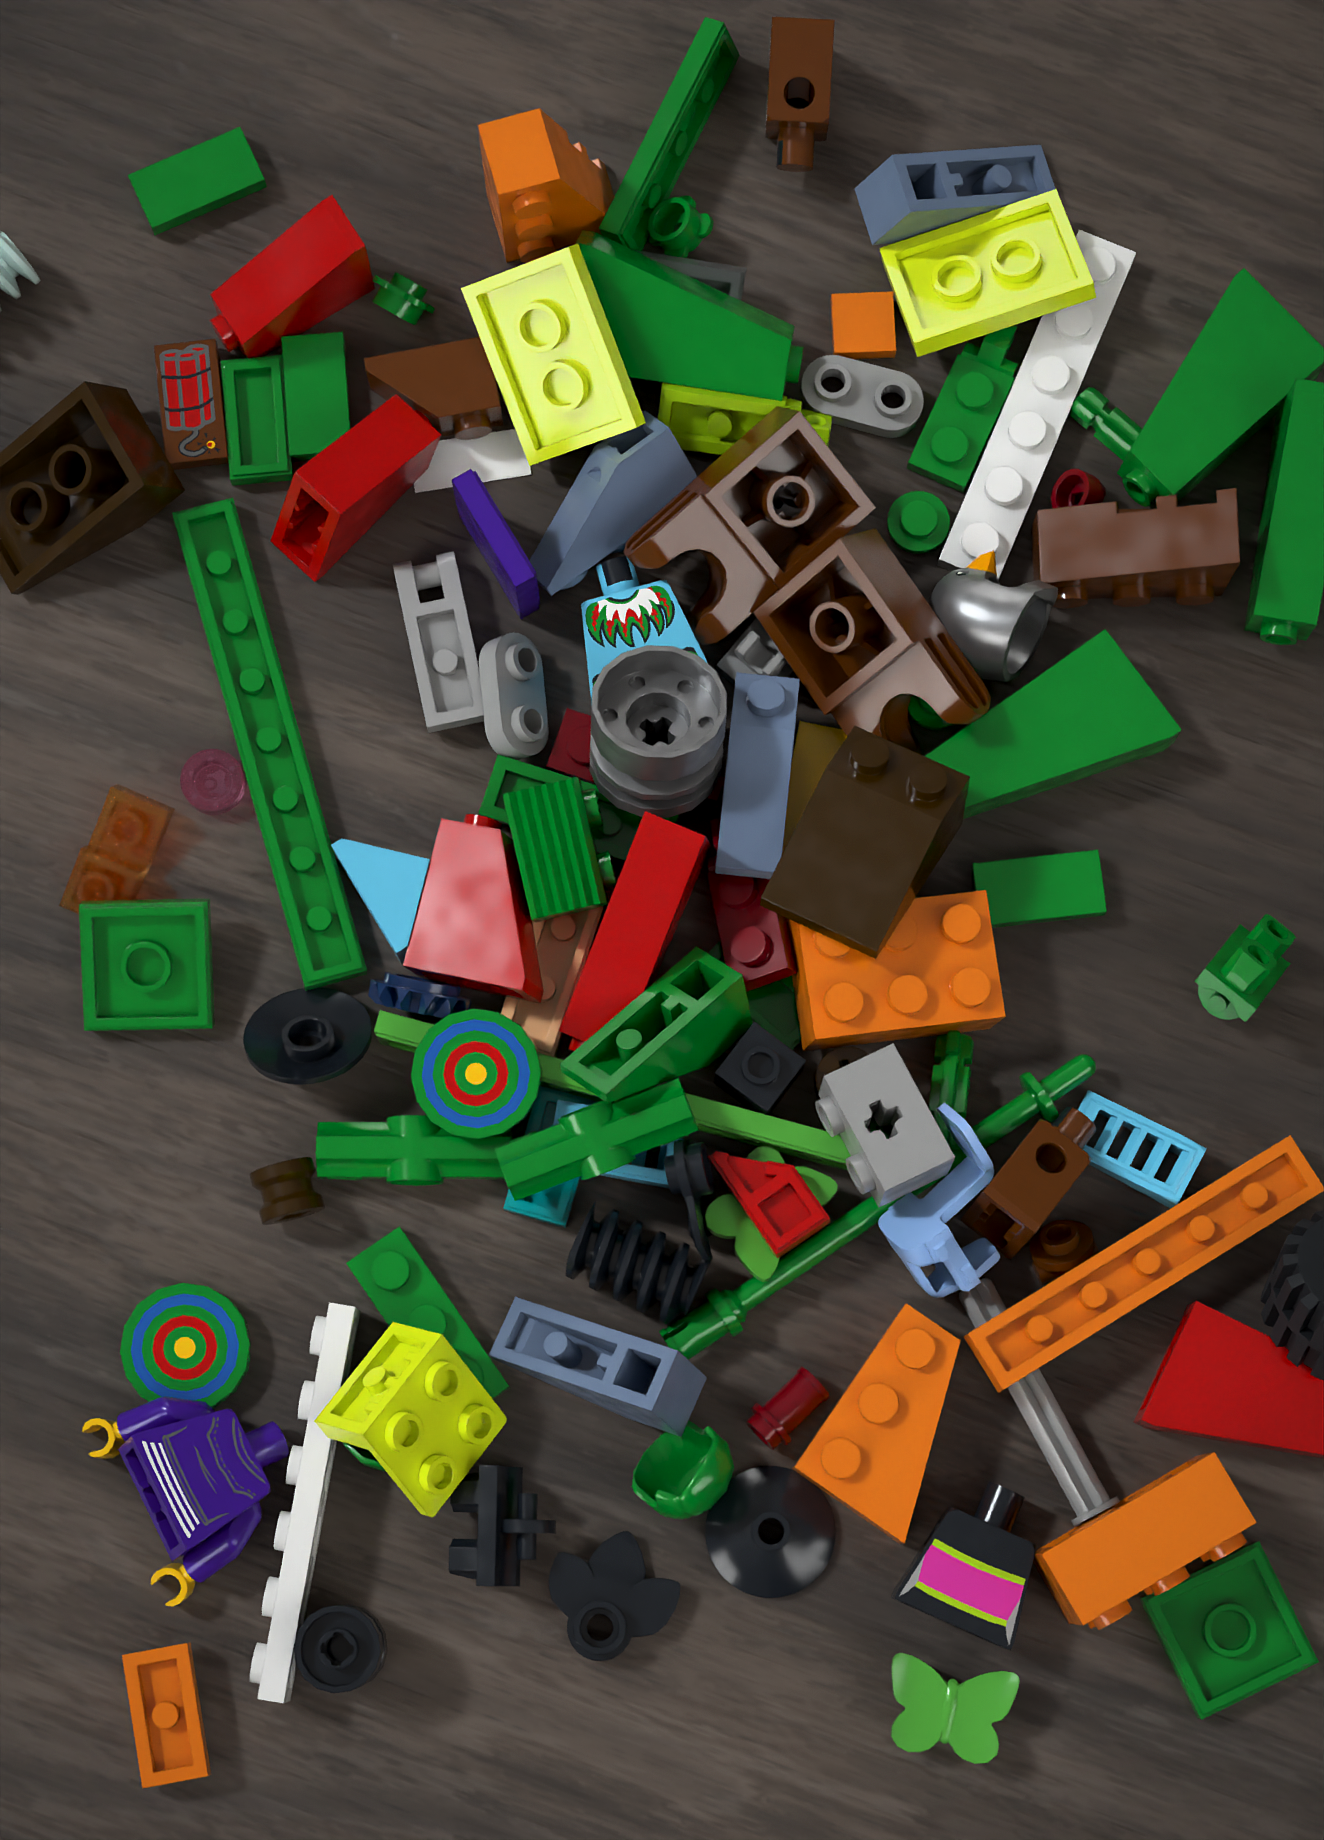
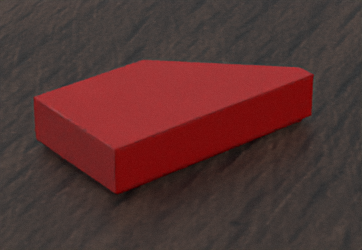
M717 1151L709 1156L710 1163L776 1258H779L831 1222L830 1217L793 1165L730 1156L728 1153Z

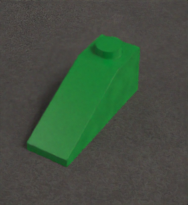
M696 946L560 1063L562 1073L609 1103L709 1066L741 1038L752 1025L743 975Z

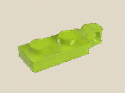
M664 382L661 388L658 420L670 428L683 450L722 455L776 406L800 411L827 446H829L832 416L801 409L802 401L791 398L787 399V396H783L782 401Z

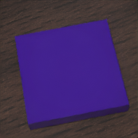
M469 469L453 478L452 485L458 515L520 620L539 610L540 596L536 571L477 472Z

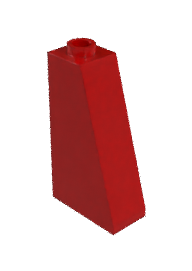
M644 812L559 1029L560 1032L573 1037L568 1049L575 1051L654 983L711 847L706 836L649 812Z
M1195 1301L1187 1305L1133 1422L1148 1429L1324 1459V1380L1310 1375L1312 1369L1302 1363L1297 1367L1287 1359L1289 1350L1286 1347H1276L1270 1336Z

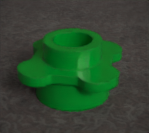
M685 195L666 199L653 210L649 218L648 231L650 236L648 241L654 246H661L665 250L664 255L687 258L688 253L698 247L702 239L711 233L713 219L707 213L700 214L696 210V201L691 196Z
M396 271L390 281L377 275L374 276L373 281L378 283L380 287L372 302L415 326L424 310L432 314L435 311V307L423 301L428 289Z

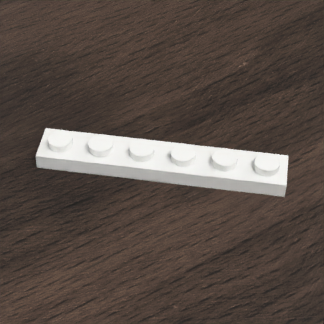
M1082 230L1078 231L1076 240L1093 279L1096 298L1042 316L941 552L937 566L948 571L965 568L979 555L994 550L997 578L999 580L1071 406L1134 261L1136 252Z
M329 1302L327 1317L316 1316L312 1329L310 1354L319 1356L315 1382L305 1380L301 1390L298 1419L307 1420L308 1422L303 1447L292 1446L287 1466L286 1484L294 1485L296 1488L291 1512L281 1510L275 1532L274 1550L284 1551L279 1578L269 1576L264 1592L262 1616L272 1617L267 1644L257 1642L250 1670V1682L260 1684L257 1697L260 1700L286 1703L291 1699L297 1666L294 1644L298 1629L305 1622L337 1440L328 1438L314 1420L349 1377L360 1310L353 1306Z

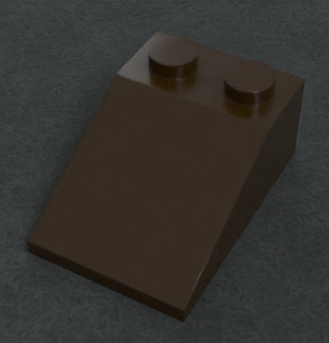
M84 381L0 452V574L11 594L19 595L140 528L185 491L127 389Z
M854 726L826 767L761 896L760 906L876 959L963 823L970 776Z

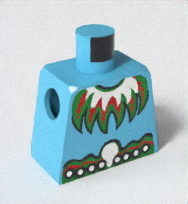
M627 556L604 561L596 567L604 596L581 603L591 706L592 688L603 667L623 652L646 645L674 646L698 655L707 663L667 580H659L640 586L635 567Z

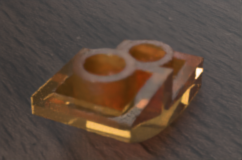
M119 784L111 786L90 842L80 849L59 906L79 914V903L82 901L135 900L157 854L175 809Z

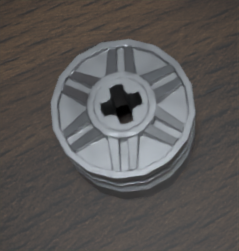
M646 645L621 653L603 667L592 688L589 771L599 792L617 808L643 817L646 811L661 818H668L693 810L711 795L721 776L723 739L725 737L727 716V692L717 671L701 657L674 646Z

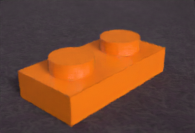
M191 1643L122 1655L142 1789L210 1776L211 1769Z

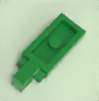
M1013 325L986 334L981 348L971 343H966L961 355L958 354L911 454L907 464L908 470L964 493L1015 380L1013 376L1018 364L1005 359L1014 340V334L1018 326Z

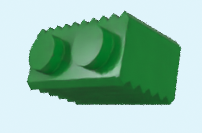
M571 777L553 783L502 794L531 920L536 923L608 906L607 891L615 888L617 880L610 852L598 853L592 828L603 826L595 788L583 791L580 779L578 777Z

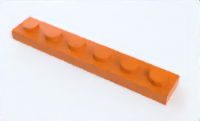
M1291 1135L969 1332L964 1336V1339L999 1393L1324 1191V1186Z

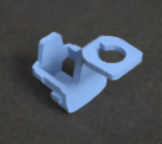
M943 1103L936 1109L952 1137L967 1157L924 1198L918 1199L910 1192L890 1206L889 1210L878 1221L881 1231L901 1258L914 1280L933 1298H942L959 1290L970 1291L981 1283L979 1278L1000 1259L999 1252L986 1238H979L960 1248L949 1227L945 1224L986 1187L994 1176L993 1163L971 1126L946 1103ZM935 1264V1270L926 1277L920 1267Z

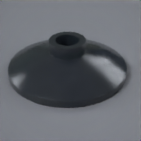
M319 987L305 991V988L280 994L260 1006L246 1024L243 1044L250 1064L265 1077L286 1084H314L344 1074L364 1057L372 1040V1025L369 1014L364 1006L352 996L329 988Z
M780 1466L751 1468L730 1479L725 1494L709 1509L705 1524L707 1549L718 1572L737 1589L763 1598L788 1596L803 1590L813 1583L824 1571L832 1556L836 1536L834 1515L823 1492L796 1471ZM768 1518L778 1520L784 1529L782 1539L773 1545L764 1543L758 1534L759 1525Z

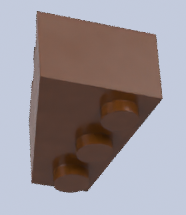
M1237 488L1216 490L1217 503L1178 507L1177 495L1156 497L1157 508L1119 509L1117 501L1037 510L1031 527L1033 581L1040 580L1058 588L1057 599L1053 607L1057 608L1081 607L1088 604V599L1113 598V604L1122 607L1149 604L1151 597H1176L1177 604L1188 606L1211 603L1214 601V596H1222L1240 564Z

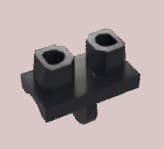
M479 1465V1473L467 1474L451 1494L450 1504L453 1512L478 1513V1539H452L449 1546L448 1570L450 1574L476 1579V1586H520V1561L536 1560L537 1534H556V1520H537L538 1494L522 1493L523 1467Z

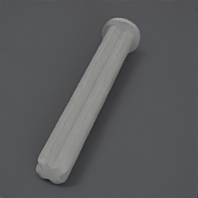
M988 1278L980 1279L981 1283L970 1291L961 1290L959 1293V1299L975 1329L1007 1310L995 1286ZM1036 1369L1007 1387L1077 1515L1075 1519L1071 1520L1073 1526L1119 1503L1120 1500L1117 1496L1112 1499L1109 1498L1040 1369Z

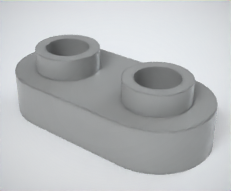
M826 355L810 363L802 377L801 399L806 410L832 416L833 424L886 438H896L912 431L920 420L924 403L922 390L911 376L903 372L839 355ZM827 377H837L843 382L844 387L840 391L832 393L826 391L822 387L821 382ZM891 392L897 393L903 398L904 404L899 408H888L883 404L882 396Z
M508 633L488 641L481 649L479 655L484 726L487 739L497 754L520 760L543 750L548 740L549 727L541 656L535 645L526 636L520 633Z

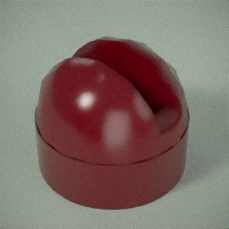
M1076 468L1067 470L1058 478L1051 494L1052 508L1103 503L1106 496V488L1092 474ZM1075 498H1082L1078 505H1074Z

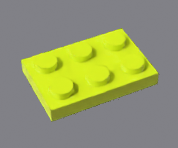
M1056 189L879 248L882 263L917 357L1096 298L1093 279Z
M578 243L461 288L529 466L635 429L646 423Z

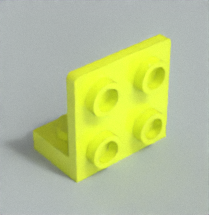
M392 1322L314 1422L328 1438L369 1450L420 1514L434 1517L506 1424L507 1418L442 1334Z

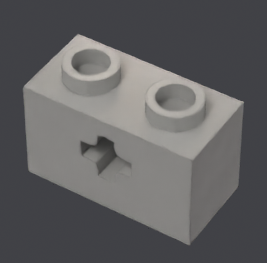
M894 1043L823 1077L818 1094L820 1100L815 1102L819 1118L831 1137L838 1134L841 1136L851 1155L845 1161L852 1181L861 1194L870 1191L878 1208L948 1174L955 1156ZM874 1117L880 1127L891 1124L893 1129L889 1139H886L881 1130L871 1133L867 1130L871 1118Z

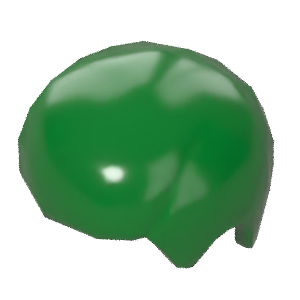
M691 1421L687 1422L681 1437L664 1432L640 1458L633 1471L632 1489L636 1495L657 1513L666 1518L688 1519L692 1516H698L711 1509L727 1490L735 1468L729 1444L710 1426L705 1427L703 1430Z

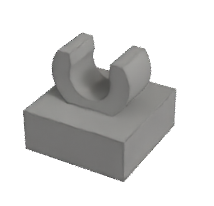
M757 618L716 665V671L734 686L736 672L792 678L795 674Z

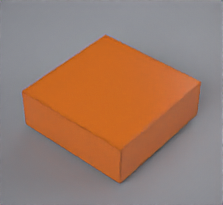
M893 291L831 294L833 355L851 359L895 358L896 336Z

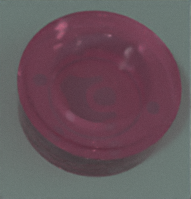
M206 749L197 752L187 760L181 771L180 785L185 798L194 809L208 815H220L232 810L239 804L245 792L246 779L240 764L231 754L219 749Z

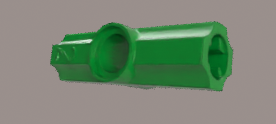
M677 1077L615 1102L607 1103L602 1100L558 1118V1124L505 1142L504 1145L496 1147L495 1152L507 1186L514 1200L517 1201L579 1176L581 1180H586L634 1161L636 1154L656 1146L666 1145L684 1136H689L690 1133L698 1131L699 1128L680 1079Z
M426 1115L392 1116L386 1118V1122H318L316 1135L317 1178L328 1180L386 1179L387 1184L404 1186L439 1185L444 1183V1179H505L495 1148L504 1145L507 1141L513 1140L512 1128L503 1134L483 1139H474L452 1135L431 1122Z

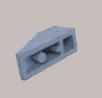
M1041 145L894 154L855 188L872 245L896 243L1055 190Z
M736 672L716 874L770 879L782 856L800 679Z
M518 1297L514 1298L489 1353L491 1358L618 1415L680 1437L684 1432L707 1379L678 1350Z

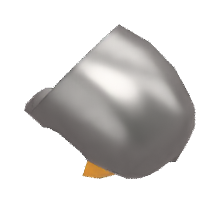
M992 550L979 555L967 567L953 570L944 576L936 584L927 602L980 679L1008 682L1019 676L1029 664L1038 648L1047 626L1051 607L1057 599L1058 588L1040 580L1025 583L1018 587L1000 585L997 578L995 553Z

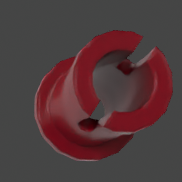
M801 1366L797 1370V1374L763 1406L756 1403L751 1408L754 1415L746 1423L752 1432L771 1450H774L780 1443L787 1446L792 1441L789 1434L823 1401L828 1400L830 1395L815 1376Z

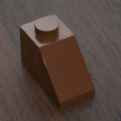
M480 337L363 358L370 389L385 400H389L397 394L414 410L423 413L442 437L455 434V437L460 440L476 439L491 433L492 427L503 425L495 375Z

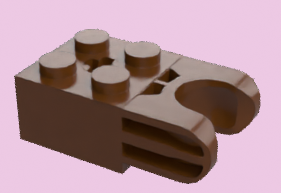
M776 406L627 540L624 554L634 566L648 569H658L677 555L688 550L698 549L708 562L710 577L707 588L699 600L689 609L686 619L698 644L717 643L731 633L775 592L780 590L835 541L844 537L876 507L803 414L798 410ZM779 487L785 488L779 495L783 506L780 509L773 508V496Z
M876 528L839 538L753 612L823 714L831 713L847 736L853 727L857 726L921 755L920 744L911 729L908 718V706L913 695L926 701L947 723L969 724L975 722L990 707L991 697L983 681Z

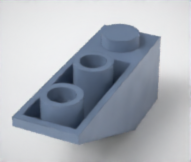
M642 412L646 421L645 424L604 439L594 446L529 560L536 571L538 584L551 596L559 590L568 589L578 584L586 576L589 568L610 553L624 550L627 540L640 527L698 477L670 428L648 412Z

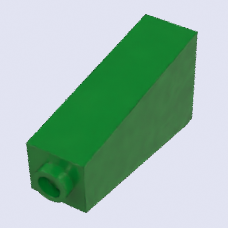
M582 230L576 244H579L629 377L782 401L786 382L798 384L804 347L792 345L794 325L596 232Z
M1245 268L1234 276L1117 472L1123 479L1122 482L1126 492L1141 506H1149L1151 509L1157 508L1156 497L1177 495L1178 501L1181 500L1278 414L1296 378L1315 381L1324 368V347Z
M1298 378L1295 379L1275 417L1244 631L1260 633L1259 638L1262 641L1275 645H1294L1298 639L1307 640L1317 625L1324 588V383Z
M1104 629L986 712L975 722H972L925 755V757L970 776L963 817L965 819L1162 752L1175 742L1182 729L1108 631Z

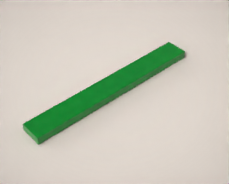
M229 498L173 512L174 525L305 991L367 975V968L335 855L331 847V841L234 499Z

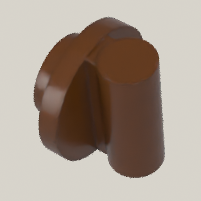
M1056 1220L1050 1222L1038 1231L1030 1242V1253L1033 1259L1032 1265L1041 1285L1054 1281L1099 1253L1091 1229L1077 1221Z

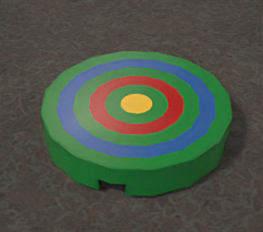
M473 1008L449 1014L428 1029L415 1050L411 1079L416 1101L431 1122L455 1136L483 1139L506 1133L526 1118L538 1097L543 1071L537 1047L522 1026L499 1012Z
M179 1283L157 1289L137 1304L124 1325L120 1355L125 1376L140 1397L148 1402L166 1396L202 1401L215 1408L236 1392L249 1370L251 1357L250 1333L246 1319L234 1303L208 1286Z

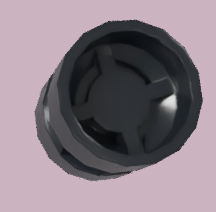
M351 1604L323 1607L309 1615L298 1629L294 1644L296 1665L303 1678L315 1688L333 1694L353 1691L372 1681L384 1666L388 1651L386 1633L378 1618L365 1608Z

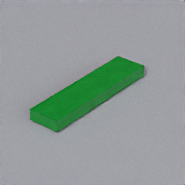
M708 17L704 18L598 228L604 237L632 250H643L650 236L648 231L649 218L653 210L661 202L669 198L740 56L724 22Z

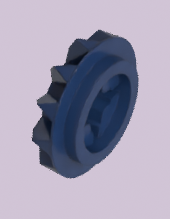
M385 972L384 980L371 979L368 996L376 1004L440 1018L469 1010L472 1001L471 998L460 995V986L391 972Z

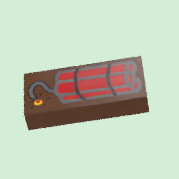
M216 339L154 345L164 453L173 470L229 464L221 369Z

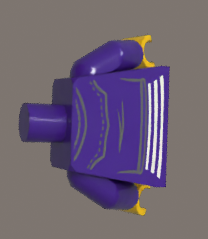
M164 1396L120 1413L117 1417V1422L101 1418L90 1419L84 1424L82 1432L93 1433L103 1427L107 1430L109 1437L107 1445L101 1450L90 1452L89 1456L110 1459L121 1454L171 1561L173 1562L184 1556L183 1564L170 1563L156 1571L151 1578V1585L169 1574L179 1580L181 1585L179 1595L165 1604L166 1606L173 1607L183 1602L192 1594L195 1581L200 1583L206 1581L239 1557L262 1519L259 1501L271 1492L270 1484L263 1468L288 1457L289 1449L284 1434L273 1421L245 1433L232 1409L215 1412L206 1402Z

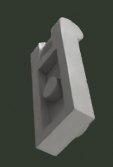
M454 551L436 555L437 561L412 566L410 560L393 564L428 733L484 721L479 666ZM442 586L445 598L420 603L419 590Z

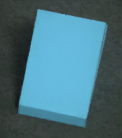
M341 838L331 844V847L397 958L402 963L406 955L430 859Z

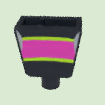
M988 1482L974 1516L953 1507L946 1508L894 1588L891 1598L1001 1648L1011 1650L1015 1642L1036 1551V1544L1010 1533L1025 1497L1005 1487Z

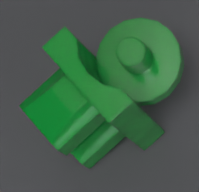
M1265 914L1251 932L1240 924L1194 981L1198 984V996L1202 1006L1219 1019L1232 1020L1241 1018L1246 1022L1290 965L1281 956L1295 940V935L1269 914Z

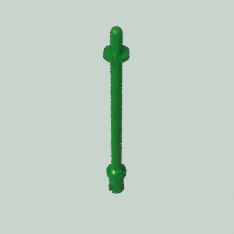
M1080 1054L1039 1082L1030 1072L1020 1075V1084L1024 1092L972 1127L984 1149L1038 1113L1049 1122L1055 1121L1059 1114L1053 1103L1089 1079L1095 1073L1096 1062L1091 1056ZM961 1148L952 1151L955 1159L948 1174L967 1157ZM945 1176L925 1186H922L912 1191L911 1193H913L915 1196H918L926 1189H928L929 1187L943 1179ZM872 1196L781 1257L775 1273L769 1281L761 1282L753 1276L733 1291L723 1289L719 1292L714 1287L704 1294L707 1301L666 1329L660 1330L659 1334L669 1348L678 1350L688 1360L727 1333H730L732 1337L736 1336L744 1330L741 1324L746 1321L748 1311L877 1224L879 1218L889 1210L888 1208L902 1197L879 1208Z

